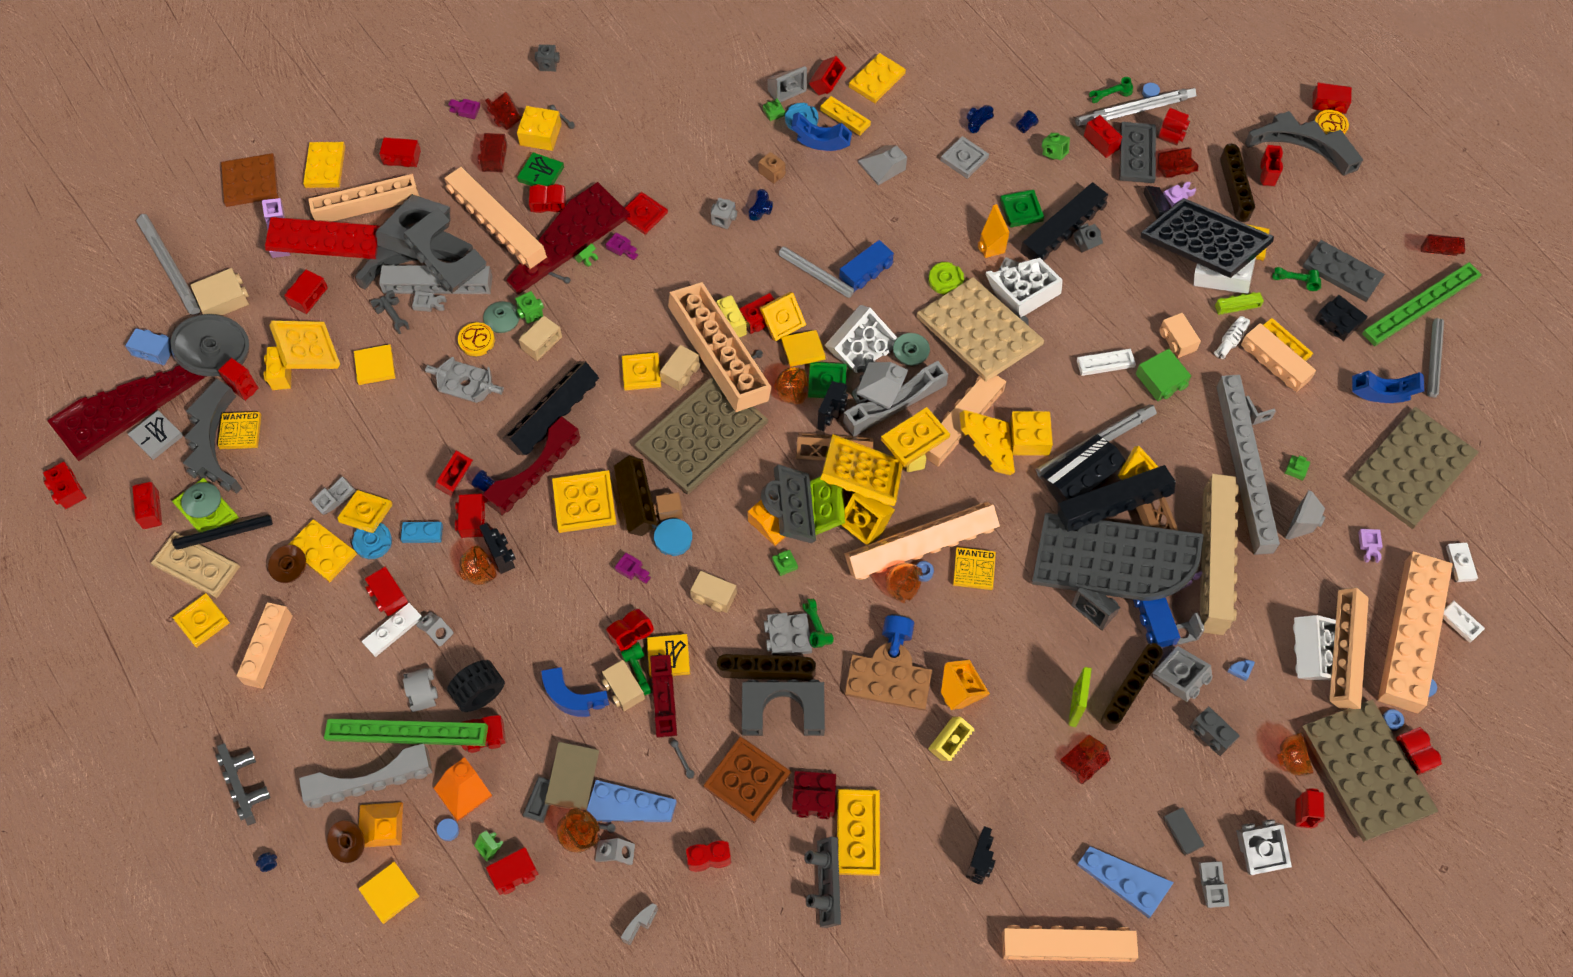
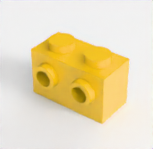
M277 346L267 347V355H264L266 370L263 375L265 382H268L272 390L291 389V369H285Z

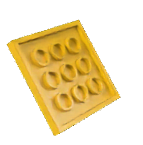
M832 434L820 480L842 487L847 491L859 493L866 498L878 500L883 504L894 506L897 501L903 465L894 456Z

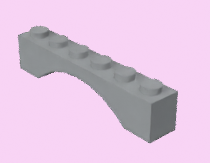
M936 361L923 368L915 377L900 388L890 409L872 401L859 403L844 412L843 423L852 436H856L947 385L948 373L939 361Z
M423 743L403 749L387 766L364 777L344 779L331 777L319 772L301 777L299 781L303 803L308 808H319L323 806V803L330 801L340 802L345 797L361 796L370 790L379 791L391 784H404L412 778L422 779L427 777V774L433 772L428 749Z

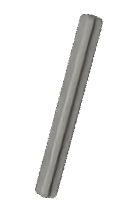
M785 246L779 250V256L844 296L850 298L853 295L854 288Z
M1439 318L1434 319L1432 324L1427 388L1428 397L1436 398L1439 394L1444 320Z

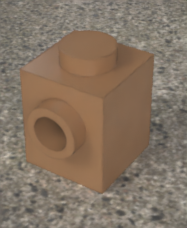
M769 152L758 162L759 173L773 184L785 176V162L773 153Z
M679 492L672 494L663 493L660 496H656L657 503L653 505L655 515H659L660 522L668 519L683 518Z

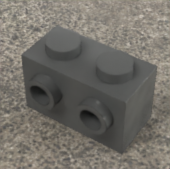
M1209 706L1190 725L1194 733L1219 756L1228 750L1240 737Z

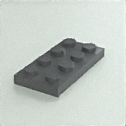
M1122 122L1120 126L1122 141L1120 144L1119 180L1154 183L1156 179V125Z
M1320 240L1303 265V268L1308 271L1318 270L1319 277L1365 302L1370 298L1385 275L1323 240Z

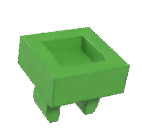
M778 98L763 105V111L770 121L785 116V110Z
M591 243L575 257L576 261L580 263L584 260V264L587 267L591 266L589 257L594 261L598 259V256L592 253L596 249Z
M1292 455L1285 474L1303 481L1310 462L1306 460L1307 458L1300 455L1298 457Z
M790 550L772 557V561L780 576L798 569V565Z
M487 830L479 835L474 845L486 862L494 858L497 850L503 844V841L496 843L494 839L497 834L495 832L489 834Z

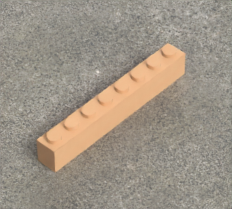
M462 167L444 178L447 184L445 188L449 194H454L457 201L461 205L464 204L470 214H474L480 224H484L490 234L494 233L499 243L505 244L507 250L512 255L515 254L522 265L525 264L531 269L547 258L544 246Z
M984 502L844 554L851 576L862 580L868 578L869 574L874 572H885L888 567L893 565L901 566L907 560L920 559L923 557V554L939 552L942 547H952L958 545L959 541L964 539L972 540L978 534L991 533L994 531V528L1000 527L994 505Z

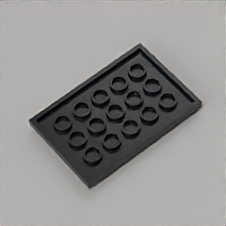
M1185 198L1141 232L1142 239L1229 278H1232L1273 243L1274 236Z

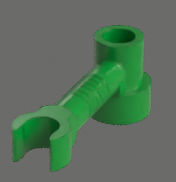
M1124 77L1121 79V84L1102 91H1091L1089 97L1096 96L1092 98V103H1097L1103 97L1119 91L1124 97L1132 95L1133 84L1131 83V78Z
M1276 267L1275 273H1272V279L1301 280L1305 281L1306 288L1309 291L1321 289V279L1319 278L1318 270H1310L1308 274L1288 272L1281 267Z
M807 599L808 603L803 604V609L810 615L816 632L810 634V645L813 648L831 645L834 637L832 633H825L817 614L816 600Z
M637 642L629 649L621 651L625 662L630 661L639 686L644 692V696L652 692L638 662V659L645 657L640 643Z

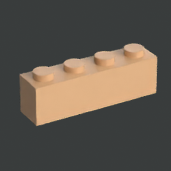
M1261 323L1246 334L1241 343V346L1247 352L1251 353L1261 364H1264L1275 376H1278L1295 392H1298L1306 385L1316 372L1312 366Z
M267 602L237 673V677L244 685L263 689L293 616L286 606Z

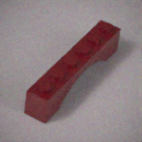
M561 416L549 428L548 439L539 458L518 475L495 481L482 494L485 503L501 516L509 512L519 499H522L527 494V491L533 485H536L546 472H549L559 459H562L572 446L579 442V429Z

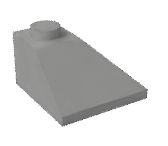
M806 66L782 72L767 79L768 91L774 100L778 98L780 102H783L806 92Z
M885 145L858 160V163L874 182L880 185L906 170L907 156L897 145Z
M869 362L855 394L890 409L908 370L892 362Z
M1308 490L1298 505L1285 539L1290 540L1312 533L1317 526H1322L1325 520V516H1323L1325 507L1312 491Z

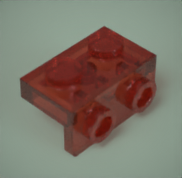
M504 92L493 102L489 98L485 100L488 104V111L494 115L495 118L493 120L499 127L502 126L508 130L522 119L519 110L507 92Z
M1190 147L1158 154L1157 169L1168 178L1196 172L1199 165L1191 158L1192 149Z
M1428 234L1421 245V252L1452 256L1464 254L1465 239Z
M1089 734L1061 758L1060 762L1063 767L1076 775L1080 784H1084L1098 770L1104 767L1111 758L1107 746Z

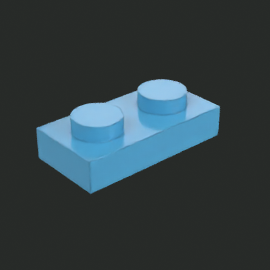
M403 522L401 541L402 543H441L443 524L442 522Z

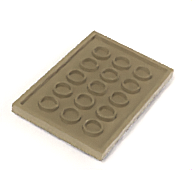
M712 376L635 444V449L689 495L768 423V419L754 407L735 412Z
M1414 407L1353 475L1349 483L1413 529L1479 452L1417 407Z
M1373 700L1362 703L1361 709L1349 708L1303 725L1300 728L1363 842L1438 812V809Z

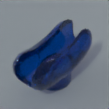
M984 105L979 109L975 107L970 109L967 119L968 130L971 133H977L985 122L994 117L992 113L994 111L993 107Z
M759 189L756 192V201L748 211L749 218L752 221L760 220L764 214H771L773 201H769V194L764 189Z

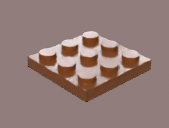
M273 153L221 162L224 204L226 207L279 198L276 162Z
M740 736L703 787L755 824L788 779L791 771Z

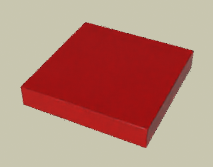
M642 191L625 207L630 213V217L626 219V222L644 235L668 213L667 208Z

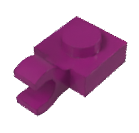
M450 99L448 106H451L449 111L458 113L462 117L475 119L480 109V102L463 99L462 102Z
M615 233L605 244L606 249L619 256L625 253L631 260H635L638 256L635 253L637 248L631 246V241L618 233Z
M625 553L614 567L615 571L630 580L636 576L640 581L647 584L651 579L648 576L650 573L641 568L642 562L628 553Z

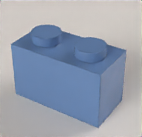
M136 328L125 345L132 356L165 365L172 354L171 339L163 334H154L146 329L140 330Z

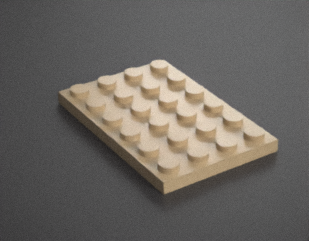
M974 277L917 312V318L986 382L1044 344V339Z

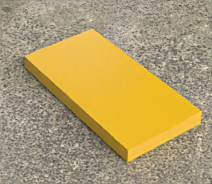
M838 789L837 838L839 875L880 876V790Z

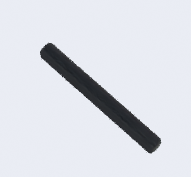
M268 514L173 539V546L176 550L267 527L273 524L272 517Z

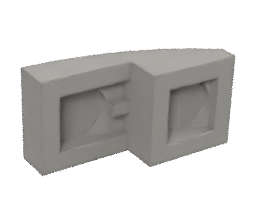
M342 476L330 489L324 488L311 502L321 514L325 515L350 498L356 492V489Z
M1222 861L1199 862L1201 884L1207 908L1229 906L1227 884L1224 883Z
M652 903L643 909L630 922L621 936L622 942L631 945L640 926L649 929L658 911L656 904Z

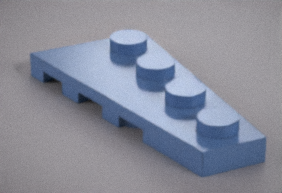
M596 780L585 813L584 822H671L677 800Z
M1093 847L1088 848L1077 866L1147 918L1152 916L1174 883Z

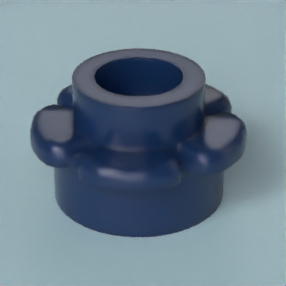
M269 852L264 853L258 857L256 866L260 868L261 872L270 871L277 866V856L275 854L271 855Z

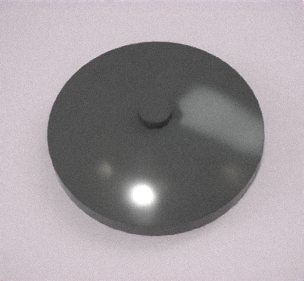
M204 314L191 317L176 327L171 337V351L176 362L185 370L201 376H220L221 374L218 370L231 358L241 365L245 362L249 353V339L245 330L234 320L220 315Z

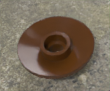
M282 546L269 559V574L277 582H293L303 574L306 568V556L297 546Z
M341 820L336 822L328 832V848L336 860L342 863H351L360 858L364 851L365 840L357 824L349 820Z

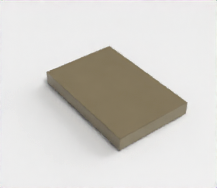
M558 742L545 804L586 812L599 750Z

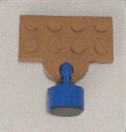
M889 614L885 617L882 635L889 638L888 643L881 645L875 651L873 658L852 655L845 696L925 711L932 670L912 666V657L903 646L904 641L912 640L915 624L913 619L898 614Z

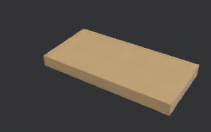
M174 532L152 560L151 564L217 599L240 566L200 544L176 550L173 546V539L184 536Z

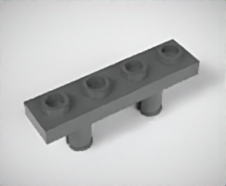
M225 743L218 745L219 753L215 756L219 766H225L226 771L222 772L226 784H232L233 789L229 792L233 802H239L240 808L236 809L241 821L245 819L247 826L254 824L256 821L251 811L252 805L270 799V795L266 786L248 794L247 792L244 793L238 778V769L256 763L253 752L251 750L233 758V756L230 757Z
M828 837L817 841V852L810 850L804 856L807 864L818 865L819 895L809 894L806 897V906L819 909L820 927L822 928L841 925L838 838Z

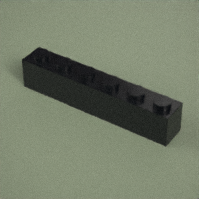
M1092 182L1024 240L1020 253L1029 260L1041 258L1043 261L1046 260L1050 252L1056 251L1064 240L1070 239L1073 232L1079 231V226L1084 225L1087 220H1092L1096 212L1102 211L1106 207L1108 193Z
M578 361L503 437V440L517 455H527L532 452L533 446L546 437L549 428L561 416L567 415L571 411V407L575 403L580 402L587 391L595 387V382L599 379L598 375L586 361Z
M1163 465L1058 503V516L1067 532L1078 530L1088 524L1097 523L1102 519L1114 517L1124 511L1133 510L1144 504H1150L1163 497H1169L1175 493L1176 481L1167 467Z

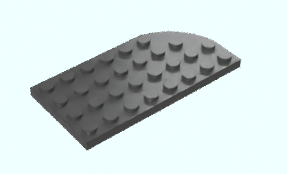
M1045 513L1032 584L1073 591L1083 588L1107 596L1141 601L1165 598L1182 589L1194 577L1200 564L1204 534L1104 520L1067 532L1058 514Z

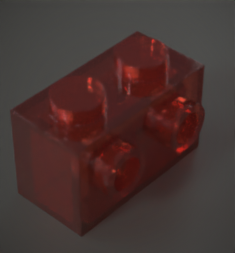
M484 133L483 140L480 141L481 154H478V164H481L482 172H503L507 151L505 134Z

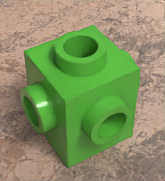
M1051 132L1042 141L1043 156L1062 160L1069 153L1070 137Z
M532 291L515 298L518 308L516 311L520 319L524 318L527 324L543 317V303L540 299H536Z

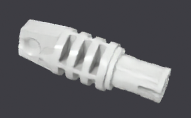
M1240 316L1230 326L1222 337L1221 345L1214 352L1217 358L1225 359L1228 352L1237 346L1250 325L1249 319Z

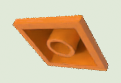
M465 757L447 769L434 787V790L457 822L492 797V794Z

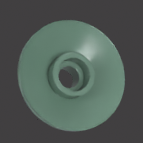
M505 301L496 302L490 305L484 312V323L490 326L492 331L496 333L511 331L520 320L516 311L517 307Z
M906 333L899 336L894 342L893 353L897 360L903 364L918 365L928 358L930 346L923 336L916 333Z
M197 483L185 491L181 505L185 513L191 517H207L219 507L221 494L213 484Z

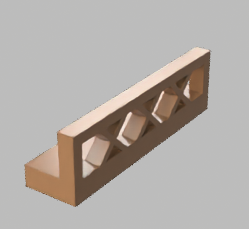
M798 432L796 459L825 461L826 456H823L818 450L822 446L829 447L832 435ZM836 435L873 449L874 440L871 437ZM801 444L810 445L813 451L809 455L801 454Z
M1165 497L1159 499L1160 505L1158 510L1155 509L1153 502L1136 507L1143 526L1178 530ZM1162 515H1165L1167 518L1165 527L1160 522Z

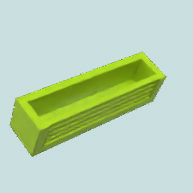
M1252 292L1247 295L1241 294L1236 297L1220 298L1217 300L1215 308L1218 315L1261 307L1264 300L1260 292Z

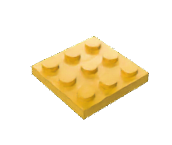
M271 321L269 326L285 369H338L340 362L324 322Z
M609 470L552 479L559 533L617 525Z

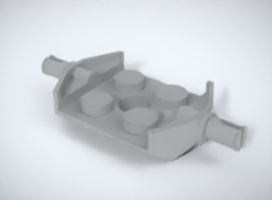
M454 357L448 359L440 367L436 368L427 365L425 368L426 373L436 376L439 392L475 403L483 401L491 392L502 395L504 387L492 383V374L489 367L487 370L457 362ZM464 380L470 381L466 386L461 385Z

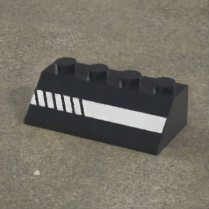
M1096 434L1041 475L1040 478L1057 503L1088 493L1121 468L1126 460L1116 446Z

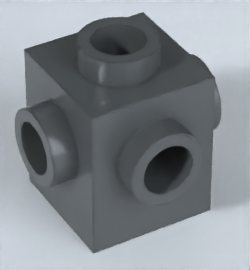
M539 45L538 51H535V62H538L539 70L556 72L557 63L560 61V54L556 51V46Z
M1086 223L1078 227L1079 231L1073 233L1075 236L1074 241L1079 246L1081 253L1103 244L1101 231L1096 224L1089 226Z

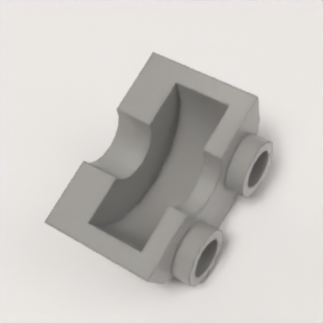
M424 668L403 674L405 678L403 679L406 697L409 698L412 712L436 706L435 699L438 698L436 687L431 686V680H434L432 668Z

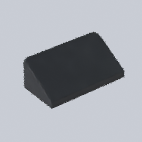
M1145 186L1143 194L1156 219H1158L1171 208L1160 187Z

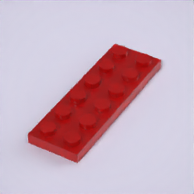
M271 217L265 249L266 251L376 259L378 249L376 231L380 226Z

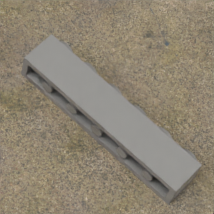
M382 265L379 284L383 294L391 290L395 294H415L416 291L434 294H491L492 273L490 266H485L482 271L453 293L449 290L446 291L441 286V281L437 276L431 275L427 265Z

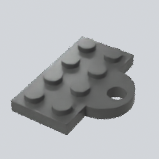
M777 465L774 467L775 480L770 481L761 490L762 503L770 514L779 519L780 535L812 544L816 541L809 474Z

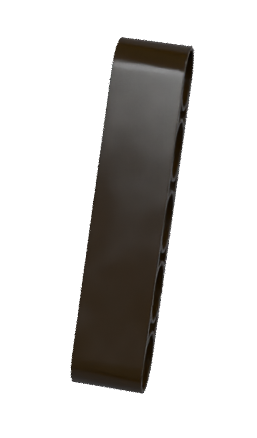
M1230 143L1225 145L1220 157V163L1235 217L1240 222H1247L1250 220L1255 209V202L1240 149L1236 144Z
M1150 643L1145 647L1101 718V725L1106 730L1112 731L1119 726L1163 654V650L1158 644ZM1148 652L1153 653L1156 658L1150 657ZM1137 668L1144 669L1146 673H1140ZM1127 684H1133L1136 689H1130ZM1117 700L1125 701L1126 705H1120ZM1107 716H1113L1116 722L1110 721Z
M723 654L719 656L716 662L718 674L722 678L809 681L816 674V662L811 657ZM725 663L731 665V667L728 669L721 668V666ZM744 664H749L751 668L748 670H744L741 668V666ZM763 665H769L772 668L769 670H763L761 667ZM788 665L792 669L789 671L782 670V667ZM804 666H809L812 668V670L809 672H805L802 670V668Z

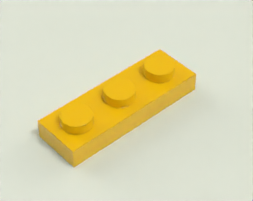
M832 96L820 106L822 112L842 123L859 136L871 125L870 120Z
M1273 318L1263 325L1303 360L1307 361L1312 357L1313 352Z

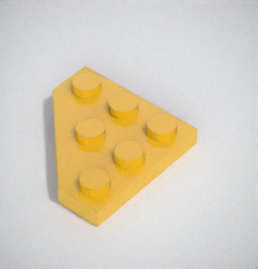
M967 410L960 412L961 430L965 435L969 434L975 442L973 445L982 456L986 455L992 464L990 466L993 470L1006 475L1015 473L1009 422Z

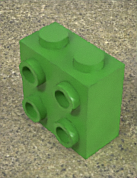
M1170 349L1139 364L1136 371L1137 377L1157 402L1163 398L1168 399L1178 390L1182 391L1187 388L1191 378L1190 373Z

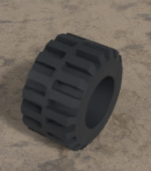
M481 660L468 665L458 672L450 681L447 691L462 712H472L484 707L495 699L503 689L505 681L490 660Z

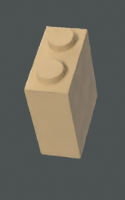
M232 268L191 284L203 314L222 316L249 305L246 299L249 297L245 286L241 288L240 285L243 281L239 273L235 274Z

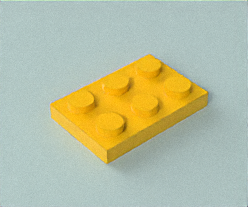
M879 53L849 82V88L876 103L906 73V69Z
M309 142L303 182L305 188H340L345 153L344 142Z
M926 407L882 435L881 441L903 467H906L949 439L950 433Z
M314 519L288 544L299 547L306 556V565L329 583L357 555L355 550Z

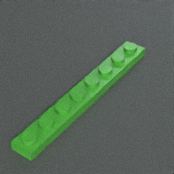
M1469 262L1365 329L1362 334L1375 347L1478 280L1482 274Z
M328 719L324 739L326 741L485 746L488 725L486 723Z

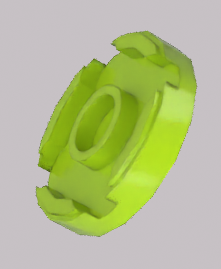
M938 263L929 272V285L935 292L946 295L964 283V273L960 267H956L953 263Z

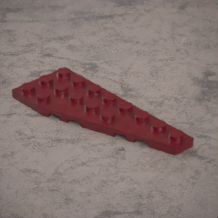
M596 182L571 199L538 240L544 246L547 258L531 269L525 264L519 263L507 278V284L519 295L580 253L591 243L593 244L630 217V213L599 182Z
M178 365L171 371L165 373L161 371L155 373L156 376L147 379L143 377L117 386L115 390L106 393L102 391L97 393V396L91 398H81L47 421L75 458L80 461L207 376L191 373Z

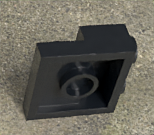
M1338 295L1318 312L1315 320L1344 342L1368 316Z
M835 381L831 382L818 410V430L824 432L826 427L831 425L833 418L839 419L840 414H844L846 411V401L848 398L846 384Z
M487 523L480 525L484 540L500 573L503 574L514 569L513 561L516 558L512 549L507 550L505 546L508 544L504 533L500 534L497 528L489 529Z
M986 826L983 827L966 875V877L970 878V881L980 885L983 884L985 877H990L996 861L992 859L994 852L989 851L994 839L993 836H990L992 829Z

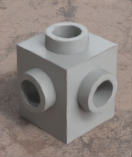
M718 198L716 204H713L711 208V221L713 225L728 229L732 220L735 221L737 217L735 202Z

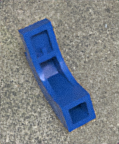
M799 112L793 115L791 128L798 134L797 140L803 145L824 151H836L850 146L852 132L842 123L823 128L813 125Z
M1368 370L1352 376V392L1372 402H1405L1411 400V395L1424 392V375L1419 372L1399 379H1383Z
M562 667L541 671L543 684L549 699L564 713L577 717H589L590 708L599 710L609 705L607 691L584 695L571 692L565 685Z

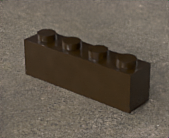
M628 455L614 465L615 477L628 533L643 536L656 528L658 524L643 459Z

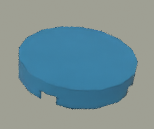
M807 103L791 105L785 113V123L792 131H794L791 128L793 115L798 112L813 125L817 126L819 117L816 108L808 106Z
M680 519L665 520L657 526L654 532L655 545L665 555L678 556L684 554L690 548L693 540L690 526Z
M382 523L379 524L374 533L357 528L352 539V545L360 557L377 559L389 551L392 545V536L389 529Z

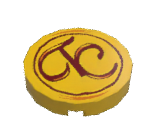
M1324 110L1318 113L1314 119L1325 134L1341 130L1345 135L1349 127L1347 118L1342 113L1334 110Z
M470 323L463 327L458 335L460 349L469 356H482L489 349L491 350L495 343L492 329L484 323Z

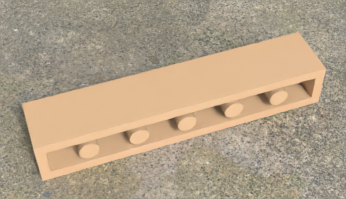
M410 174L309 198L308 200L315 221L332 222L402 205L412 194L419 196L414 176Z
M997 375L987 382L981 376L977 378L976 384L966 390L964 398L962 400L958 399L954 409L944 415L941 424L950 433V438L925 454L927 460L937 467L940 466L965 437L961 430L959 413L967 410L984 415L1004 392L1005 380Z
M1358 588L1338 590L1330 702L1340 710L1349 708L1361 709L1368 597Z
M1008 925L1002 931L1003 959L1135 962L1138 959L1136 931H1130L1128 927H1118L1116 930H1108L1107 927H1095L1094 930H1086L1084 926H1075L1073 930H1067L1063 926H1052L1051 929H1042V926L1033 925L1029 926V929H1020L1019 925Z

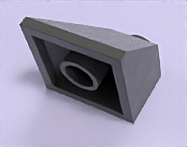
M1083 588L1077 590L1071 604L1074 609L1100 630H1103L1112 621L1120 609V606H1118V603L1113 598H1108L1105 594Z

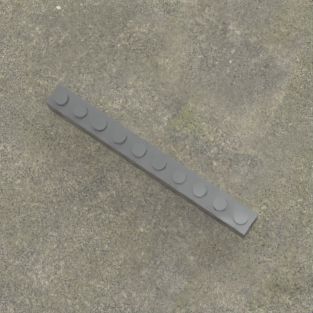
M1221 376L1216 388L1254 555L1273 554L1280 542L1241 376Z

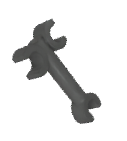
M391 290L386 293V297L373 299L371 305L372 307L379 305L375 308L377 314L382 313L386 309L395 323L396 332L400 335V327L405 326L407 330L410 328L408 322L401 320L392 305L399 303L398 297L391 299L395 296L394 291Z

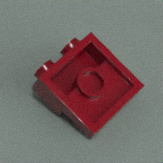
M795 771L792 814H796L799 818H808L809 815L817 816L819 819L834 817L836 774Z

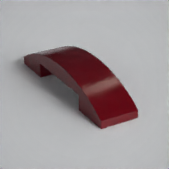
M671 655L650 656L656 737L677 736Z

